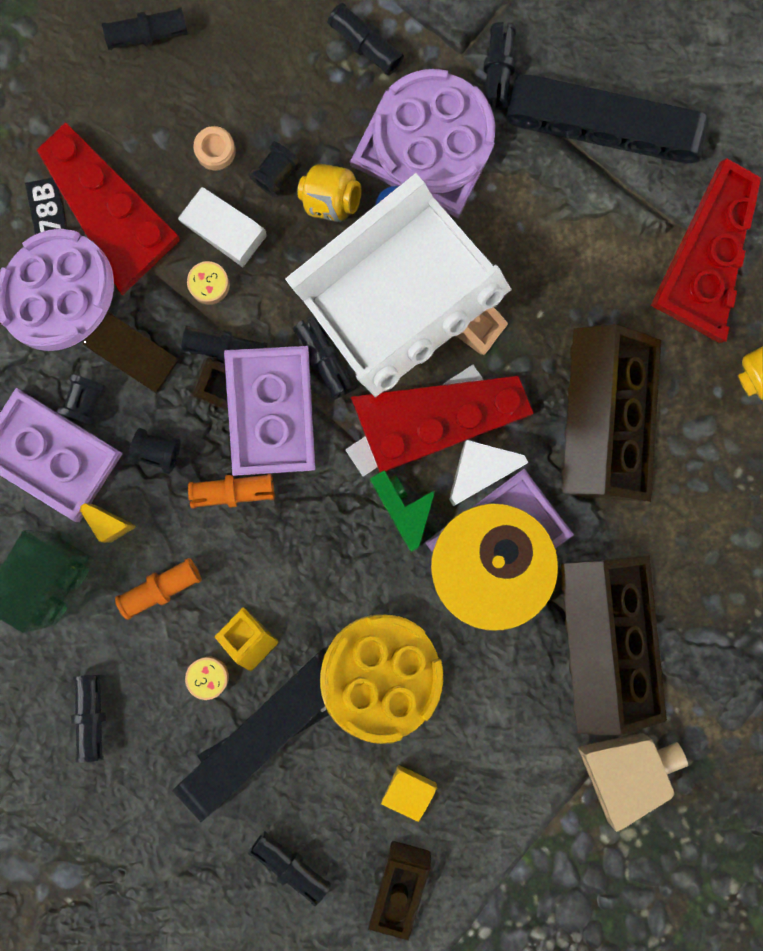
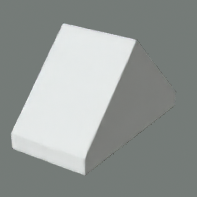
M466 440L461 452L449 500L455 506L529 462L525 455Z

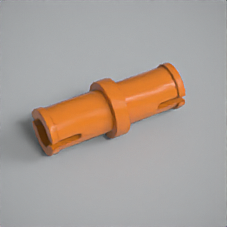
M272 474L243 478L225 475L224 480L189 482L188 498L192 500L190 501V507L194 509L196 507L228 504V507L232 508L238 507V503L274 500Z
M187 558L184 562L159 575L155 572L147 576L146 582L122 595L116 596L115 603L121 615L126 620H129L157 603L162 606L170 602V597L195 583L201 582V575L195 563Z

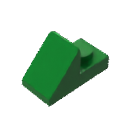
M384 470L371 477L370 482L409 551L412 552L419 548L435 491L405 507L402 499L408 497L405 489L396 475L389 478Z

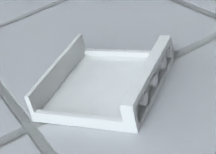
M417 173L412 175L285 278L356 372L358 380L374 397L394 387L400 377L417 364L428 360L438 347L451 337L461 334L471 321L485 310L495 307L502 300L503 296L511 291L500 268L497 265L493 266L434 199L426 184Z

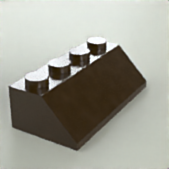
M617 324L574 328L573 344L570 349L571 373L567 391L569 402L567 425L565 428L566 445L564 467L562 469V493L583 497L651 502L661 354L660 339Z
M650 555L561 564V588L564 592L565 629L569 642V670L573 682V711L576 717L577 733L621 736L666 722L667 716Z

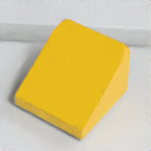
M84 503L80 506L81 509L79 510L99 542L112 543L136 527L134 524L96 505Z
M244 607L214 637L232 659L248 671L255 669L278 644V640Z
M398 765L381 801V805L419 822L436 792L437 784Z

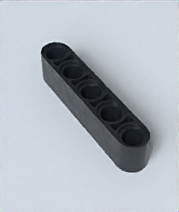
M520 75L515 78L506 116L510 124L519 128L678 163H696L701 160L709 123V117L699 111L535 75Z
M324 648L172 790L200 822L204 821L325 706L320 686L321 667L326 654Z

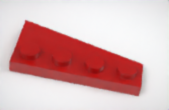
M66 122L37 149L38 154L87 238L93 241L107 256L112 267L114 284L122 295L181 240Z
M728 158L719 163L650 305L718 343L727 342L730 328L727 327L730 308H734L737 295V290H734L738 269L743 266L746 252L743 250L746 231L751 228L761 177Z
M519 376L384 392L376 397L372 394L351 397L379 472L384 470L388 472L534 414Z

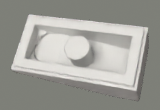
M203 187L178 218L181 223L241 267L245 266L267 237L266 231L262 226Z

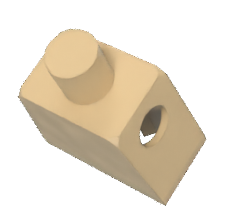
M644 733L578 747L606 819L616 832L626 828L672 799L674 791L667 775L688 766L686 756L678 742L657 750L653 740Z

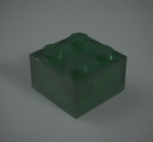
M23 530L0 568V620L22 633L48 628L50 624L56 625L66 611L67 604L64 600L71 588L77 589L89 571V568L85 565L90 555L49 531Z

